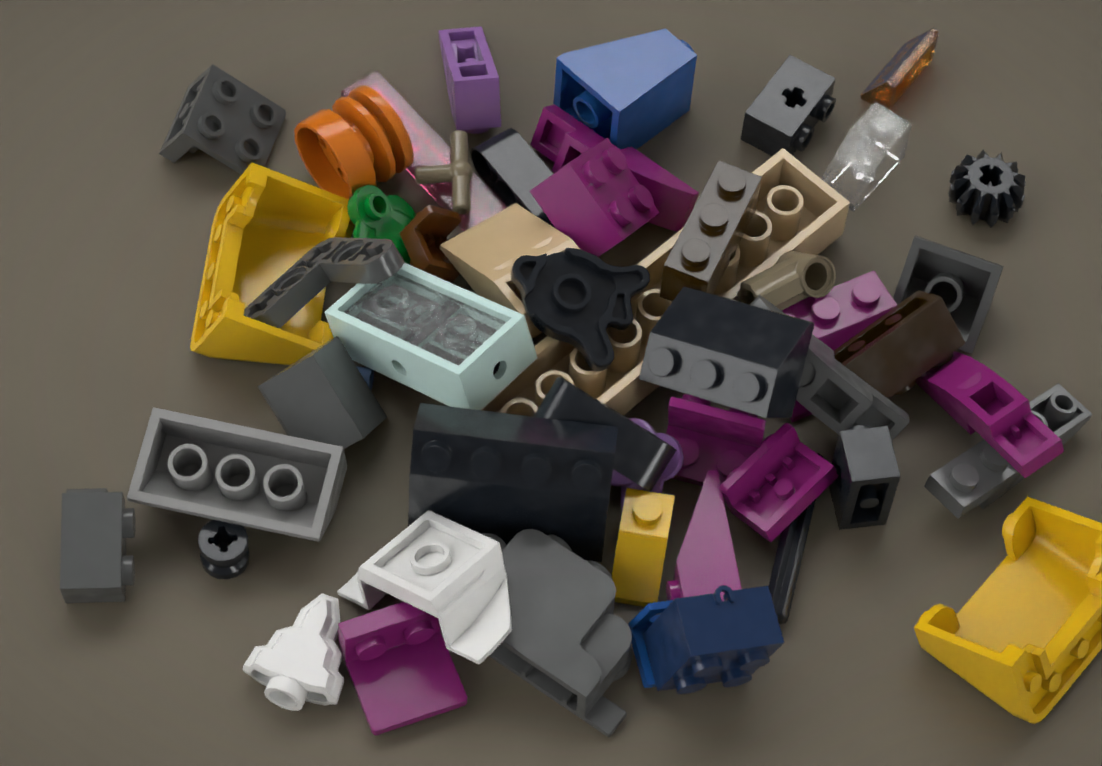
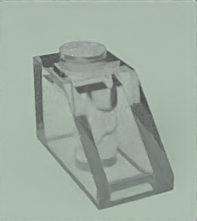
M875 102L850 128L821 179L850 202L849 209L854 212L905 157L913 124L878 102Z

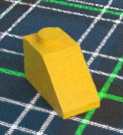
M626 488L612 570V580L616 587L615 602L645 607L649 603L658 602L675 499L674 495Z

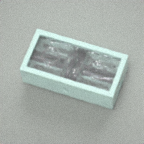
M404 263L397 273L376 284L357 283L324 312L333 337H339L353 361L450 407L482 410L537 359L525 315L407 263Z

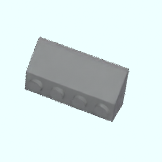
M153 407L127 500L138 504L320 542L336 511L347 470V462L344 449L341 446Z

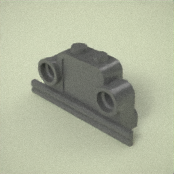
M525 529L517 533L506 545L500 537L494 534L480 533L500 542L507 573L512 631L489 657L607 737H611L625 719L627 712L602 695L613 681L620 679L627 673L632 662V634L630 627L621 617L614 615L616 587L611 574L601 564L595 561L587 562L573 553L563 539L553 534L547 536L536 529Z

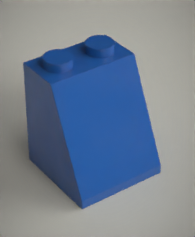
M666 28L563 53L556 59L553 104L603 138H608L619 149L632 146L637 150L690 110L697 54L694 53L687 42L679 40Z

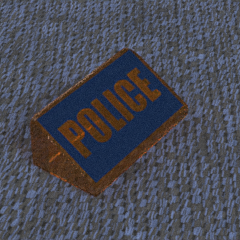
M932 28L906 42L861 93L860 98L884 113L889 111L933 60L939 36L938 31Z

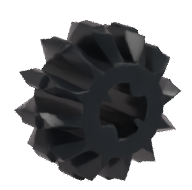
M984 149L978 154L977 158L966 154L961 164L956 166L951 173L949 180L951 185L948 192L949 202L957 204V216L966 214L971 216L972 226L979 219L985 220L990 228L997 223V219L1008 223L1013 217L1014 212H1018L1019 208L1023 205L1025 198L1024 189L1026 186L1025 175L1018 173L1017 162H1003L1002 152L995 158L989 157Z

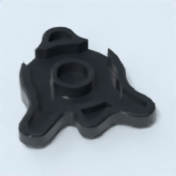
M566 248L564 252L553 253L548 256L546 253L539 256L523 255L516 259L510 274L512 282L520 291L523 305L530 321L539 331L549 337L576 347L583 355L588 366L595 371L607 369L615 357L606 329L612 327L618 330H626L630 327L633 321L631 298L643 292L650 282L648 270L641 265L612 266L591 253L575 248Z

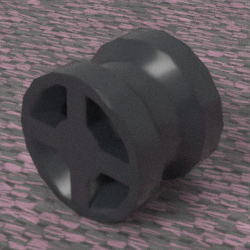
M211 520L203 526L198 539L203 569L210 576L217 579H231L243 573L249 564L250 558L248 535L242 525L218 520Z

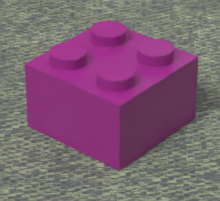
M608 138L570 161L530 190V193L554 227L570 237L581 250L597 257L614 247L660 213L654 205V200L649 190L637 181L627 166L624 154L617 147L613 146Z

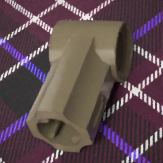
M798 251L785 252L780 256L776 265L741 282L737 296L740 302L751 304L760 294L778 309L783 310L809 296L820 298L828 294L835 284V267L832 261L824 256Z

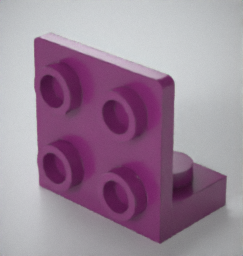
M683 394L682 399L671 397L668 405V427L666 434L674 437L679 442L684 456L681 470L672 479L703 486L708 470H718L720 484H722L734 468L741 466L760 447L764 440L766 421L759 419L758 415L730 407L729 411L712 407L709 400L689 394Z
M401 602L338 623L339 649L373 735H380L467 704V694L450 653L446 649L437 617L406 602Z

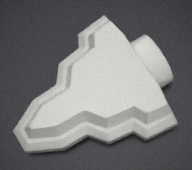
M323 593L300 610L293 626L276 630L267 645L255 646L243 665L244 672L266 686L264 694L275 705L291 711H298L302 709L305 701L324 706L338 703L344 684V677L338 672L342 653L335 643L339 633L338 623H340L338 599Z

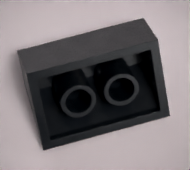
M683 287L650 331L639 379L761 417L792 418L815 323L701 290Z

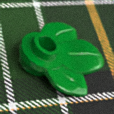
M365 185L358 188L349 199L347 206L348 215L355 225L353 238L390 239L404 259V263L411 265V258L399 233L414 219L416 213L413 208L397 195L386 196L376 186Z

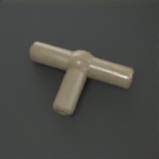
M456 130L450 134L451 164L418 166L415 168V182L418 185L452 182L453 211L458 212L459 215H465L471 211L470 180L472 179L473 169L469 164L468 134L462 130Z

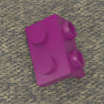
M784 423L775 433L767 436L760 447L741 466L734 468L728 474L726 480L721 484L720 490L731 513L769 542H772L838 478V474L834 465L800 442L793 426L789 423Z

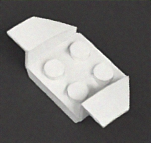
M430 510L425 512L359 566L358 572L337 591L338 595L368 610L388 593L437 617L446 649L478 665L512 631L507 573L500 542Z

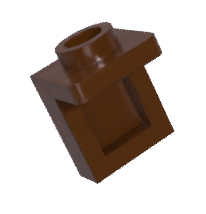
M428 205L418 212L414 219L399 233L411 258V266L450 283L460 275L458 270L440 250V245L448 241L446 237L462 222L458 212Z

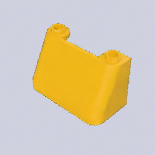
M252 162L225 194L213 219L191 336V351L210 358L292 365L333 339L329 324L321 321L326 287L281 328L243 315L244 309L314 246L329 238H351L354 224L348 215L347 206L349 199Z
M1027 496L1020 506L1007 516L1003 523L1002 536L1007 552L1006 558L957 614L953 608L943 604H936L920 616L917 624L914 626L919 645L924 651L1013 716L1036 724L1048 715L1102 649V523Z

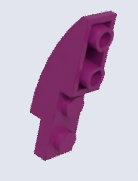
M553 104L543 107L530 146L555 162L552 172L555 173L605 138ZM632 146L619 149L627 160L628 168L637 181L649 190L653 197L654 205L660 212L648 222L675 232L681 230L693 210L699 192Z
M953 352V357L946 364L929 369L916 379V383L970 435L977 432L1024 478H1027L1064 452L1062 440L1031 412L1029 400L1000 375L967 355Z

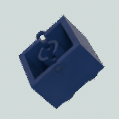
M722 585L711 594L675 598L643 634L657 691L676 689L677 694H689L699 691L709 683L722 682L723 687H735L745 684L752 679L751 675L759 667L770 662L769 657L785 643L768 586L732 590L730 587ZM720 592H725L723 594L724 601L721 600Z

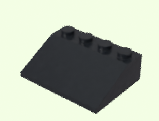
M420 403L412 438L408 526L430 510L478 533L494 534L500 537L506 545L520 531L536 529L547 536L553 534L560 537L569 545L572 552L582 559L602 562L618 427Z

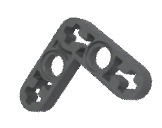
M329 238L310 249L244 309L243 316L281 328L330 282L376 284L397 273L403 266L404 259L390 239Z

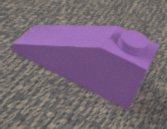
M482 26L439 30V42L451 113L456 130L478 134L484 133L490 128L501 127L499 76Z

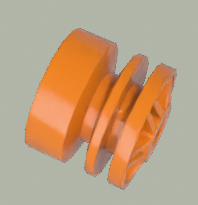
M358 86L350 91L347 97L337 99L332 106V110L321 109L298 123L294 129L295 143L299 155L319 188L350 199L360 187L365 185L376 186V181H389L395 173H401L409 168L414 160L411 140L400 117L390 103L378 91L369 86Z

